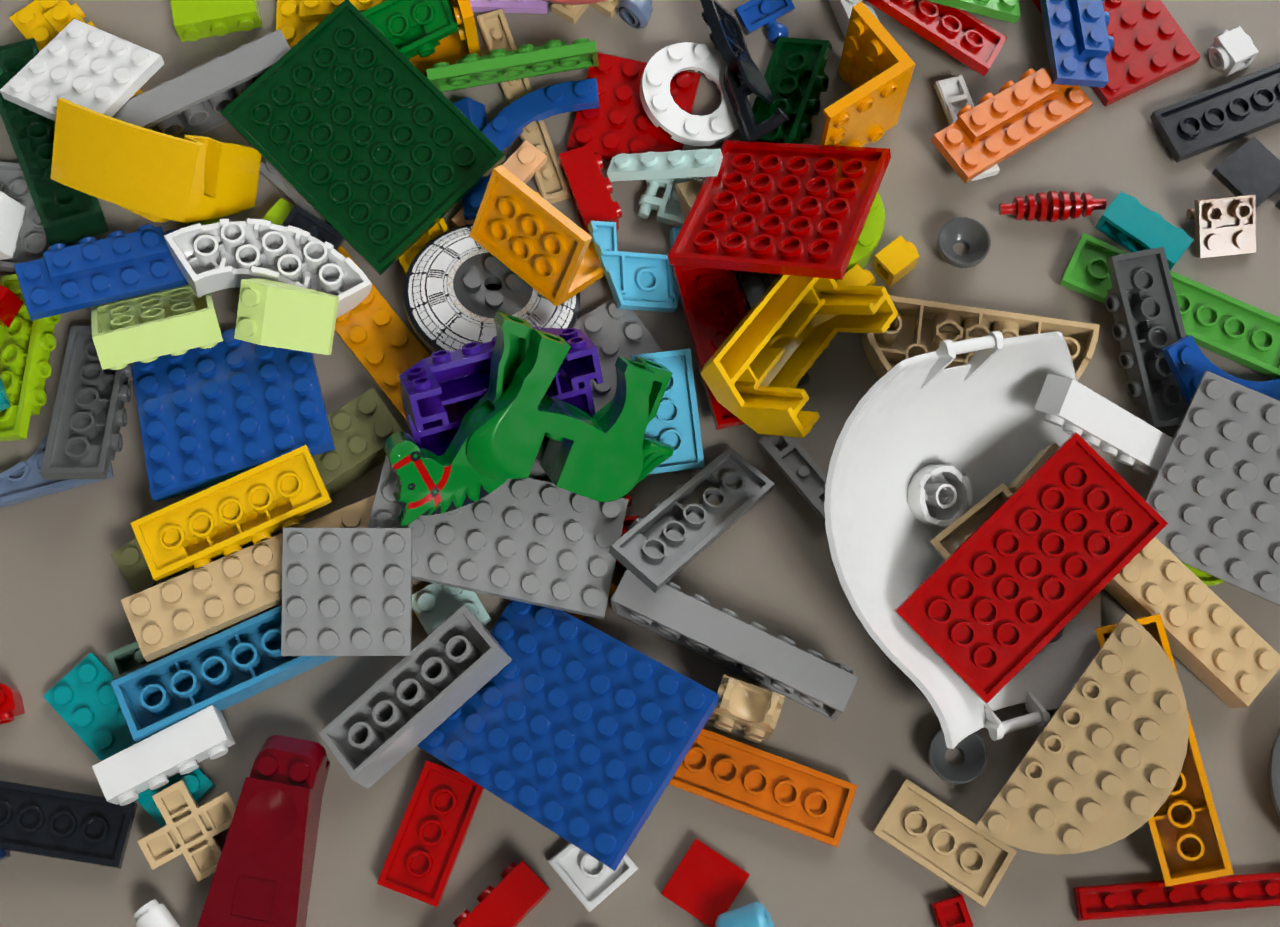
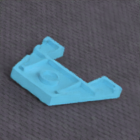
M591 220L588 224V230L617 308L674 312L677 309L680 297L672 272L673 265H670L668 255L618 251L616 222ZM673 227L669 231L670 250L681 228Z

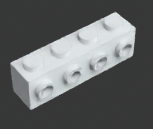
M211 705L93 765L92 768L106 801L124 806L139 798L138 794L149 788L150 790H156L169 783L168 778L178 773L184 775L194 771L199 767V762L207 758L212 760L225 755L229 751L228 747L236 743L221 710Z

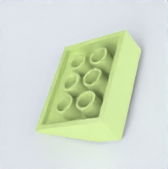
M189 284L91 307L92 339L102 370L108 368L119 370L125 368L130 363L138 361L149 363L158 359L159 356L168 354L178 356L185 354L189 349L197 347L208 349L223 341L212 294L208 293L198 298Z

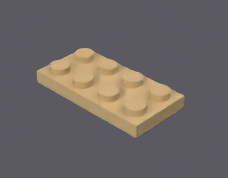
M908 779L903 781L871 833L982 908L987 905L1017 853L1016 850L977 829L975 823Z

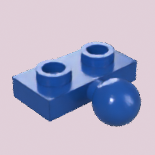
M750 0L737 7L734 13L746 35L767 25V38L769 42L776 45L778 37L788 38L787 27L782 23H778L776 19L793 11L795 6L791 0Z

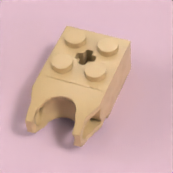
M723 675L717 692L721 700L709 717V720L714 722L713 726L725 732H731L732 729L744 733L743 737L756 743H761L762 739L768 741L775 730L785 696Z

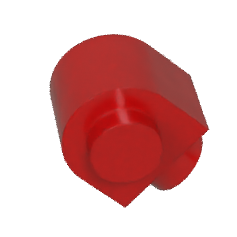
M0 683L1 725L14 721V716L24 714L25 711L19 691Z

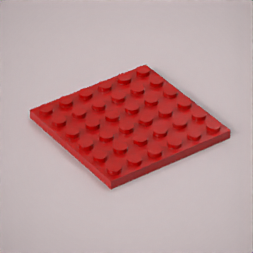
M725 140L721 147L723 159L718 175L706 178L668 254L670 265L842 280L890 162V148Z

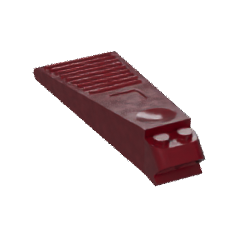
M272 735L266 739L253 763L250 777L245 779L198 927H306L322 797L330 767V761H327L326 750L321 744L282 735Z

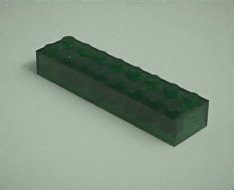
M34 38L0 46V89L39 53ZM0 92V115L49 245L67 244L85 237L108 232L103 211L97 197L50 179L55 121L4 99Z

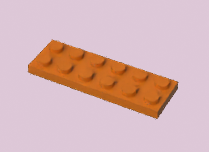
M706 729L701 730L668 784L669 786L835 848L839 845L858 786Z

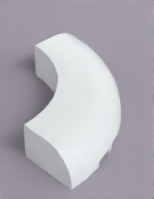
M247 218V221L229 222V219H220L219 223L200 225L198 223L164 235L172 257L198 298L218 290L240 287L242 279L261 277L339 296L336 316L338 318L357 307L371 292V281L349 257H344L327 241L324 243L312 237L309 232L290 225L284 227L271 224V221Z

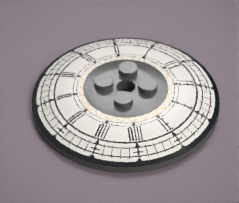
M473 224L456 227L431 240L415 256L406 274L404 306L408 320L417 336L433 352L439 350H449L451 352L462 349V346L467 343L479 342L482 344L492 341V338L497 336L494 322L497 311L524 319L532 327H539L540 329L574 328L578 318L580 292L556 307L469 236ZM488 284H497L501 289L489 291L486 289V286Z

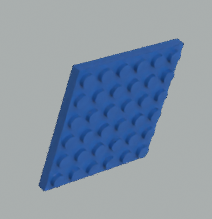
M235 328L221 331L223 341L218 342L212 348L202 349L197 347L189 349L185 354L178 356L168 354L159 356L158 359L149 363L135 362L132 365V373L150 494L154 502H160L219 484L304 445H307L312 456L334 450V440L313 353L263 346L234 339Z

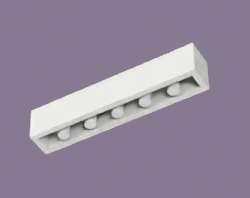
M1048 374L1034 408L1045 415L1044 420L1060 427L1064 426L1063 431L1071 435L1077 432L1089 445L1099 447L1098 451L1116 457V461L1133 466L1132 470L1145 475H1150L1151 471L1158 473L1173 440L1170 436L1071 378Z

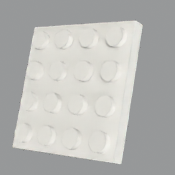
M73 19L1 88L0 92L4 99L53 121H56L57 99L64 98L85 108L113 117L165 63L160 54Z

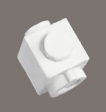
M1241 26L1231 31L1228 29L1223 30L1214 37L1213 45L1208 48L1209 61L1212 67L1217 71H1221L1225 77L1249 67L1259 52L1253 44L1251 37L1244 32Z

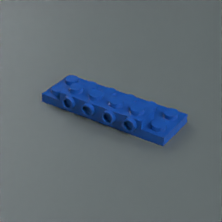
M1040 0L1052 84L1104 88L1109 82L1105 57L1111 52L1114 39L1107 33L1110 15L1109 12L1104 11L1103 2L1105 0Z
M145 224L140 226L137 232L128 234L118 230L111 232L108 238L96 240L94 237H85L77 245L68 247L62 243L54 244L48 248V251L43 252L44 258L14 264L30 320L33 321L189 284L172 257L164 235L181 228L163 232L162 226L154 227L152 224Z

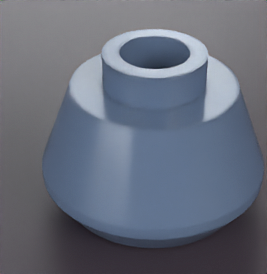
M651 0L618 1V13L628 25L636 29L645 28L648 25L653 11Z

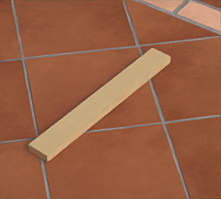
M503 9L476 16L489 55L490 51L495 49H506V52L517 50ZM528 78L500 83L507 105L533 92ZM535 120L523 128L519 138L521 143L527 140L547 156L548 161L534 173V179L541 197L550 204L571 198V193L544 120L538 123Z

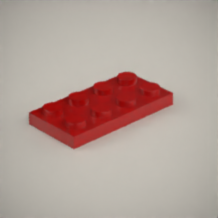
M426 760L377 884L439 907L484 788L459 772Z

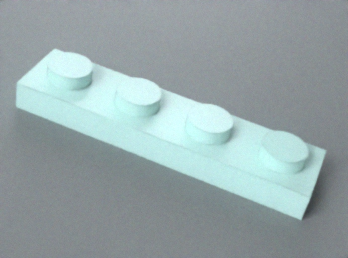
M721 148L633 154L621 153L612 157L607 175L610 182L717 176L723 155Z

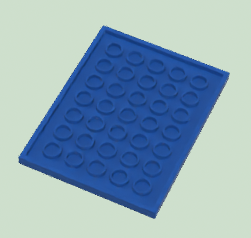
M511 600L490 633L511 657L512 661L417 746L615 871L721 700V697L718 693L564 611Z

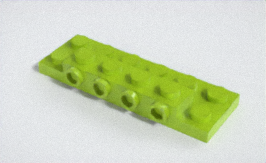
M16 274L1 276L0 285L9 288L23 302L10 327L7 328L0 325V377L11 407L0 412V442L27 439L30 416L40 415L41 406H44L47 402V395L44 391L45 381L52 373L49 358L50 352L56 347V339L53 336L55 324L59 323L61 319V314L31 321Z

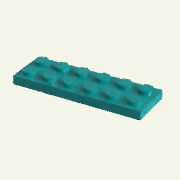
M91 652L43 697L92 752L103 761L137 742L132 738L110 683L114 681L112 672ZM200 767L184 775L178 773L168 778L169 783L156 790H150L149 788L138 794L139 798L137 801L160 827L166 825V822L152 795L184 779L195 802L198 804L216 787Z

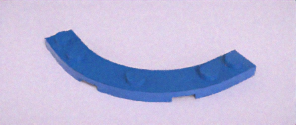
M597 79L563 82L530 92L500 111L483 129L482 133L502 152L504 148H508L523 132L525 126L535 120L538 123L541 120L561 113L600 108ZM492 172L463 198L465 220H475Z

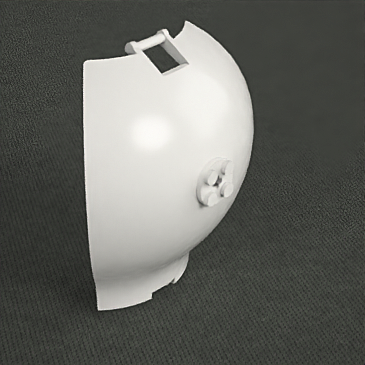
M997 330L989 332L987 336L956 342L943 340L940 341L939 348L936 351L901 361L880 378L858 402L844 424L829 462L825 484V526L831 558L840 584L853 611L870 637L885 655L925 695L938 717L944 733L946 747L954 749L964 738L984 727L989 730L990 738L996 741L1002 739L1004 734L1035 725L1039 727L1046 726L1051 719L1050 713L1046 710L1059 708L1100 650L1095 628L1101 627V591L1064 627L1063 634L1057 641L1048 643L986 704L894 611L945 561L930 543L933 538L1000 484L1004 483L1008 487L1042 449L1054 442L1060 447L1071 436V434L1063 431L1064 426L1060 427L1044 420L1045 415L1034 409L1048 374L1071 378L1077 381L1068 346L1063 334L1058 331L1003 338L1002 333ZM976 351L967 364L946 368L956 358V355ZM1025 703L1026 711L1030 714L1001 722L993 711Z

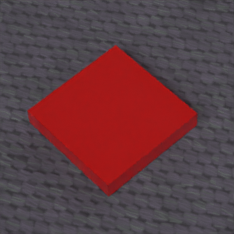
M695 839L661 892V895L706 926L715 927L717 917L729 910L750 874L698 839Z

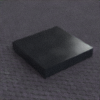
M1254 136L1219 164L1212 172L1235 196L1255 195L1256 208L1280 189V160Z

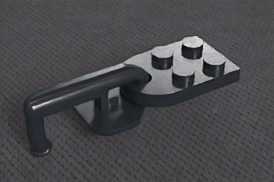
M700 0L704 10L701 13L702 17L712 32L709 34L710 39L727 63L723 84L741 134L746 141L755 142L778 128L786 120L789 121L790 118L783 110L777 108V112L759 125L757 124L747 96L754 93L769 105L773 102L769 86L750 56L736 17L717 0ZM739 78L743 79L745 82V84H743L742 86Z

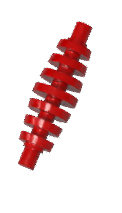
M1048 191L1047 196L1045 192L1037 193L1036 197L1033 194L1026 195L1024 202L1022 196L1014 197L1012 203H1000L998 210L999 215L1012 214L1015 220H1022L1024 215L1026 221H1034L1036 215L1038 222H1045L1046 218L1048 222H1056L1058 218L1060 221L1068 220L1069 215L1071 219L1079 218L1080 214L1083 217L1090 216L1093 210H1105L1107 203L1105 198L1093 199L1090 193H1082L1080 197L1078 192H1071L1069 196L1067 191H1060L1059 194L1056 191Z

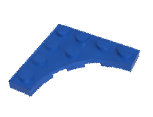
M1184 336L1161 350L1188 406L1205 371L1280 401V377L1256 382L1232 376L1214 365L1202 353L1192 336Z

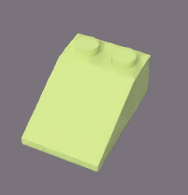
M261 277L242 279L234 339L269 347L331 355L339 296Z

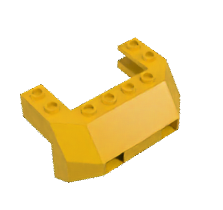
M780 274L711 356L700 374L716 400L758 434L804 438L811 431L820 415L818 412L800 411L809 400L805 389L796 388L801 378L814 365L815 360L828 347L837 332L884 333L899 313L885 286H838L835 279Z

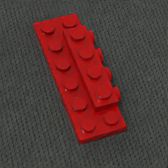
M866 0L878 10L883 11L901 25L908 27L926 41L936 45L948 55L953 56L982 76H985L1007 39L1006 36L964 10L926 0Z
M673 265L672 272L701 373L707 361L746 315L744 308L746 307L745 293L743 290L739 291L734 270ZM702 378L716 430L745 424L716 400Z

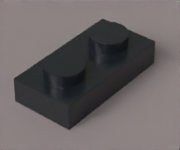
M295 204L281 225L284 227L290 225L307 231L312 237L324 243L327 241L332 244L336 251L339 250L345 241L334 228Z

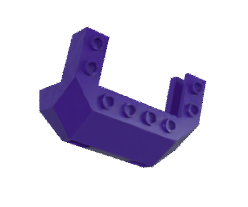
M533 327L534 329L562 337L571 346L545 395L567 402L593 416L596 412L590 380L593 379L597 384L603 383L597 346L581 329H540L539 327ZM497 336L493 337L490 342L482 344L479 342L467 343L462 346V349L451 352L449 350L436 351L431 354V357L422 359L399 375L402 403L409 433L415 440L418 448L427 449L438 456L446 452L459 430L463 417L487 392L491 355Z

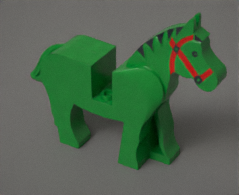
M497 311L494 317L497 338L491 355L487 392L463 417L459 430L446 452L438 456L427 449L418 448L413 437L404 431L392 434L386 441L385 453L397 473L396 491L393 495L401 506L398 514V521L401 527H407L419 516L441 514L471 504L496 490L508 479L528 478L544 435L549 437L550 440L540 466L556 487L599 502H611L622 498L658 465L673 455L674 451L671 445L651 438L644 439L646 427L655 417L673 373L662 364L638 356L635 357L634 361L618 356L615 363L617 374L615 397L597 413L590 416L567 402L545 395L571 346L562 337L534 329L524 319Z

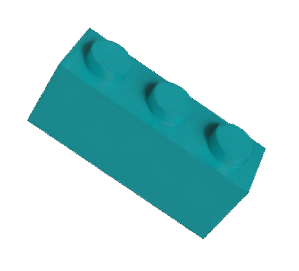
M1123 191L1117 195L1094 227L1131 253L1164 247L1169 270L1172 269L1194 240L1183 229L1173 226L1164 220L1159 213L1149 210L1140 204L1135 197L1127 195Z

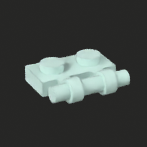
M700 177L646 180L647 188L645 194L641 195L638 203L640 206L638 216L647 219L651 210H658L657 221L682 228L685 219L675 185L677 183L699 180ZM660 188L666 189L663 199L656 197L657 191Z

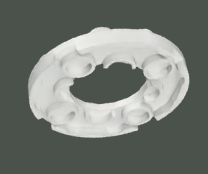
M682 42L664 47L649 60L640 80V99L645 113L657 128L660 126L671 134V139L690 146L705 147L724 142L738 130L739 126L723 84L727 63L721 53L705 44ZM685 70H695V72L700 71L704 73L705 77L714 81L717 84V89L720 90L721 103L719 108L712 114L704 116L691 115L682 110L674 102L670 93L672 77ZM739 78L742 86L743 84H745V82L743 79Z

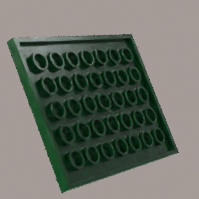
M349 0L341 3L220 112L248 143L258 150L261 156L379 275H382L484 180L495 167L499 166L506 159L505 155Z

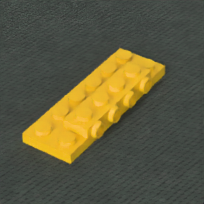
M304 445L135 520L130 524L153 579L159 581L185 568L188 570L196 569L211 563L212 560L224 555L225 557L242 550L241 547L251 542L257 544L272 537L271 533L280 529L298 527L301 525L300 520L306 518L305 514L332 503V500L307 445Z

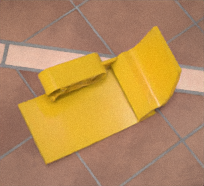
M64 98L57 99L50 179L80 192L114 203L153 222H167L169 220L182 223L197 222L232 215L255 207L261 154L258 150L239 144L216 141L205 136L184 135V139L115 119Z

